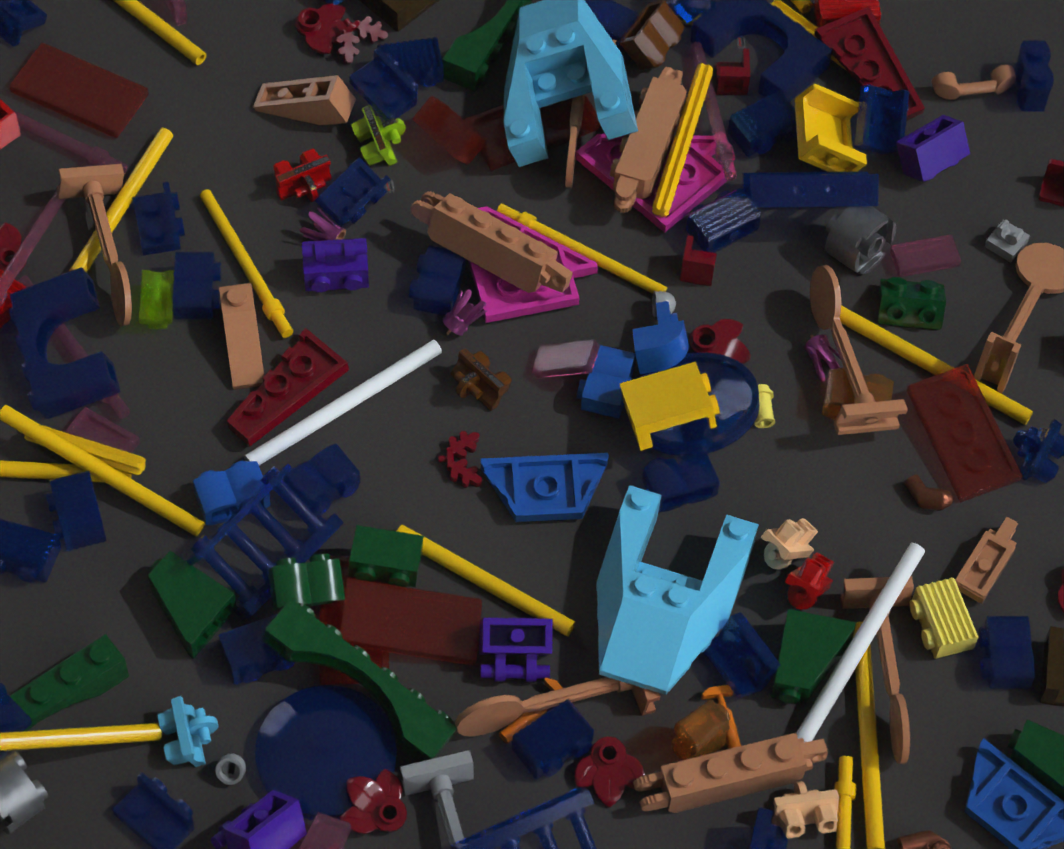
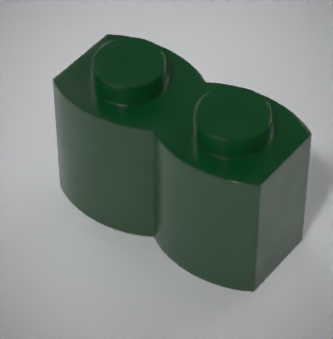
M318 554L309 556L310 562L297 563L296 558L276 560V566L268 569L273 611L282 610L290 599L297 604L303 603L307 606L333 604L345 600L340 559H330V554Z

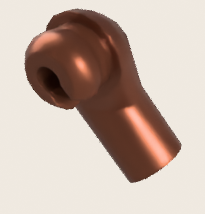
M917 474L909 477L904 482L918 506L923 509L943 510L950 507L953 502V496L949 491L926 487Z
M930 830L897 838L899 849H951L945 839Z

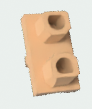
M804 518L799 519L797 522L788 519L784 521L780 528L767 529L761 536L764 541L770 542L764 549L765 562L769 567L779 570L787 568L793 559L809 557L814 551L809 542L818 531Z
M803 781L795 782L794 793L783 794V797L774 798V816L772 817L774 829L782 828L787 838L800 837L805 832V825L816 823L818 831L822 834L835 832L839 804L837 789L820 792L818 789L807 791Z

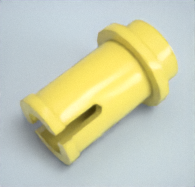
M758 384L751 387L748 394V401L753 406L754 424L757 428H769L776 423L771 402L774 394L766 384Z

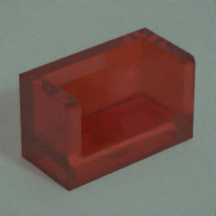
M431 96L412 118L451 156L467 165L488 142L449 105L434 96Z

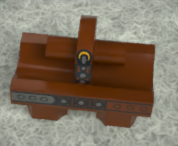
M466 348L459 351L457 355L458 362L451 371V375L459 383L456 387V394L461 398L471 394L490 411L497 408L502 395L510 387L511 377L504 371L492 373L489 370V357L482 351L473 354Z

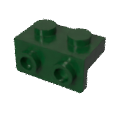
M900 277L880 278L879 324L942 329L946 306L944 284H939L932 280L912 282Z

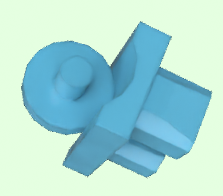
M181 696L171 699L172 708L157 715L159 726L163 733L166 735L178 733L179 739L169 742L164 746L166 759L173 765L188 761L195 767L206 764L202 744L211 742L210 734L219 727L217 719L213 716H206L204 708L195 710L192 705L184 704Z

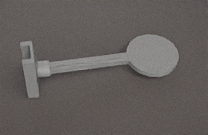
M470 750L401 766L402 786L405 796L431 790L433 798L438 801L451 849H467L452 798L454 793L452 784L474 779L473 760Z

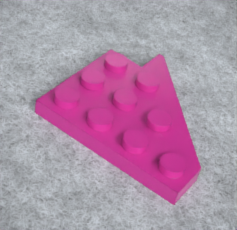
M597 134L576 151L575 159L613 190L614 177H610V170L614 159H620L622 155L619 150L623 136L608 140L605 134ZM693 136L672 205L666 217L654 215L652 209L671 146L651 196L644 199L636 197L633 207L666 233L729 180L730 171L712 158L714 154L725 146L726 139L723 136Z
M488 206L478 208L558 251L556 261L573 272L569 287L563 293L543 285L536 291L528 293L468 260L479 301L486 302V306L482 309V311L487 310L483 314L485 323L579 305L580 297L574 278L597 274L598 265L596 262Z

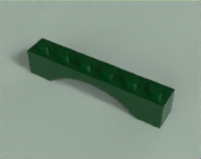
M507 0L498 14L485 25L471 33L457 37L442 59V78L476 91L482 81L486 82L489 78L493 62L500 60L508 38H514L520 7L532 4V0Z
M290 599L266 627L261 641L288 662H307L327 666L346 674L360 683L377 699L387 713L401 750L417 762L436 758L451 740L457 729L453 725L451 717L441 710L435 711L425 703V698L415 689L404 687L398 682L397 676L386 667L380 668L370 660L369 654L364 649L356 645L353 647L342 639L343 635L337 628L330 624L324 625L315 618V613L303 603L297 604Z
M104 634L1 701L0 733L28 731L37 723L72 704L101 696L129 677L125 658L109 637Z

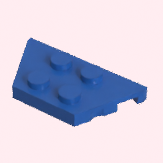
M590 453L482 458L481 471L515 522L582 519L608 465L609 454Z
M983 738L977 751L965 813L1010 849H1045L1064 842V801Z

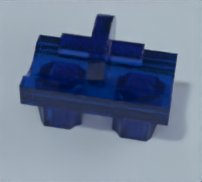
M1054 419L1048 428H1040L1038 430L1036 427L1030 426L1027 431L1020 430L1016 432L1013 443L1019 448L1018 456L1025 458L1017 474L1018 477L1026 481L1034 476L1044 483H1048L1055 478L1059 465L1047 457L1048 454L1057 459L1064 456V436L1059 433L1062 426L1060 422Z

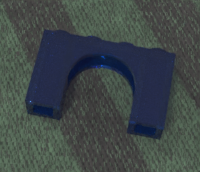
M719 0L692 24L691 42L712 58L732 41L744 35L758 34L776 41L783 49L784 54L761 74L758 93L779 109H783L829 68L832 49L809 33L800 23L786 16L780 8L773 6L766 0Z
M82 267L10 294L12 307L9 308V313L14 325L18 329L19 335L15 336L18 349L24 355L25 363H22V370L25 378L30 382L32 391L28 392V397L34 410H39L47 419L121 392L114 363L102 351L67 364H52L47 360L48 341L61 324L100 309L94 281Z

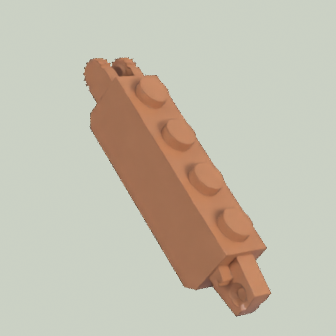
M665 67L659 78H652L649 88L643 87L639 98L641 108L639 112L634 110L638 131L623 136L619 150L622 155L620 159H614L610 170V177H614L613 190L616 195L614 206L620 213L631 211L636 197L644 199L651 196L684 108L687 91L681 85L683 72L680 70Z
M427 191L422 195L421 200L411 204V214L429 226L427 233L432 241L518 288L531 293L543 285L563 293L569 287L573 272L556 261L558 251L493 217L488 212L465 202L462 198L456 197L451 193L444 198L439 194Z
M796 733L663 765L660 767V772L637 778L633 783L635 790L638 792L659 787L662 790V793L640 800L642 811L648 812L667 807L668 812L677 813L798 782L803 779L805 771L813 769V763L826 760L828 750L824 739L804 742L803 738H798Z

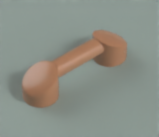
M1002 65L991 72L992 80L958 84L954 73L942 72L934 76L931 83L934 92L939 97L952 100L959 98V96L990 92L1001 94L1014 84L1017 76L1013 66Z

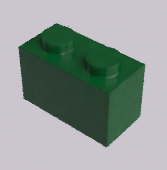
M356 525L349 559L348 576L355 577L362 582L379 581L389 583L397 588H405L407 586L416 588L424 536Z

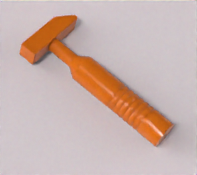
M545 678L544 683L551 691L563 689L556 680ZM547 709L523 713L499 733L500 738L506 744L510 743L546 713Z
M732 684L709 687L701 696L702 700L718 699L720 706L718 716L728 749L741 746L732 711L726 706L724 697L733 695Z

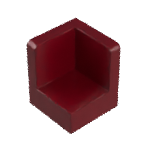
M743 48L741 62H717V95L748 94L750 81L749 49Z
M1049 159L1039 194L1040 201L1064 207V161Z
M687 235L680 281L711 286L717 253L692 249L694 236Z

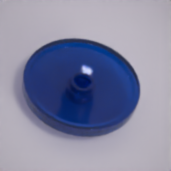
M704 352L686 354L682 361L671 368L696 361L700 374H707L711 386V392H708L709 396L715 394L720 409V414L715 415L717 427L710 429L705 417L650 433L653 444L652 449L676 456H697L718 451L740 439L752 427L760 409L758 384L751 371L739 361L725 355ZM657 372L645 373L641 377L654 374Z
M323 685L295 692L271 710L259 730L255 756L258 774L267 793L274 789L298 799L303 818L317 821L340 820V817L354 806L347 791V780L349 778L364 776L376 781L378 775L384 769L394 774L397 761V745L395 733L388 717L373 700L349 688Z

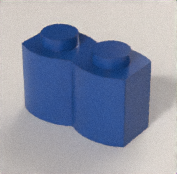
M603 345L597 346L595 354L589 353L585 366V372L589 374L587 380H580L577 391V398L582 399L581 410L620 418L624 402L619 383L632 380L636 361L635 353Z
M238 461L225 471H205L193 480L194 494L206 525L220 524L238 515H248L270 506V493L257 461Z

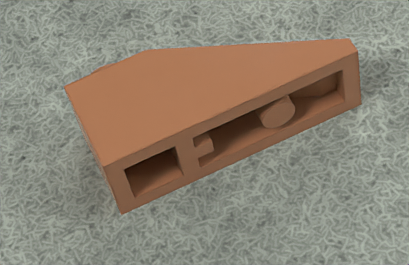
M335 75L263 83L253 108L257 112L322 126L347 123L356 98L341 78Z
M247 283L219 287L233 390L261 386L263 384L264 370L252 285Z

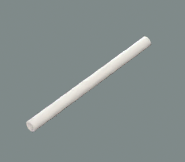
M435 340L428 342L244 455L245 461H257L260 466L442 353L441 347Z
M912 542L909 544L796 732L797 737L803 738L804 742L812 741L924 555L925 550L920 545Z

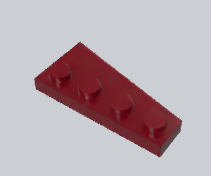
M870 7L815 29L814 35L896 125L923 114L925 107Z
M307 328L299 334L300 340L293 348L288 347L283 353L282 361L274 371L269 370L262 378L263 384L258 390L251 391L227 420L229 429L249 447L349 371L348 362Z

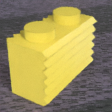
M951 577L942 581L938 580L935 583L931 582L930 584L917 586L913 598L910 600V610L915 620L919 619L924 629L921 631L923 644L927 650L931 649L934 658L938 659L974 649L978 635L955 579Z

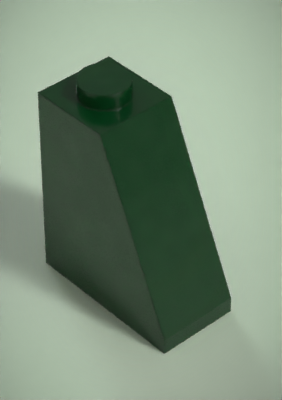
M169 551L163 559H157L149 570L148 576L152 593L187 654L194 659L236 611L235 593L172 551Z
M788 609L771 697L779 698L780 701L787 704H806L849 646L856 622Z

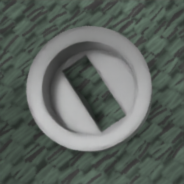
M654 291L652 297L653 317H657L656 303L669 301L670 311L673 313L676 306L674 296L668 292Z
M228 753L223 756L216 766L218 779L229 785L238 783L246 770L245 761L240 755ZM231 762L236 764L234 774L228 773Z

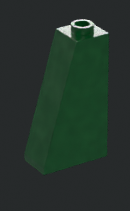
M1027 719L1022 731L1015 728L1007 748L1013 750L1010 759L1064 801V735Z

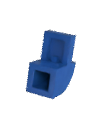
M669 301L656 303L658 325L632 329L634 349L640 374L669 369L682 361L688 352L689 343L684 320L679 321L677 313L671 314Z

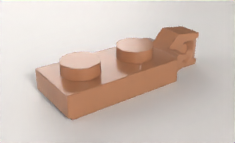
M1006 517L997 532L992 529L985 531L955 579L961 593L981 604L984 602L1014 553L1017 543L1012 541L1011 538L1016 531L1018 522Z

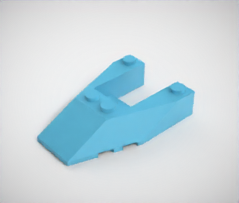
M542 0L520 7L504 87V127L507 144L518 166L521 167L549 158L540 108L593 92L598 121L608 140L637 132L638 128L623 56L586 1Z
M629 485L596 583L599 675L666 695L691 667L694 659L708 648L715 635L727 626L754 547L759 524L726 514L703 581L641 562L657 521L661 495Z

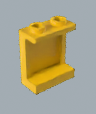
M812 84L794 98L799 160L844 179H848L867 165L866 154L852 147L850 119L861 110L860 103L818 84Z
M696 361L619 383L624 406L640 451L653 447L650 435L653 432L705 417L710 429L717 427L715 415L720 414L719 405L715 394L709 396L708 392H711V386L706 373L700 374Z

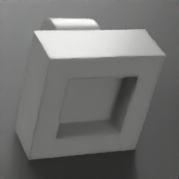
M1003 219L986 240L985 247L1011 263L1028 243L1030 235L1025 233L1023 229L1010 224L1008 220Z

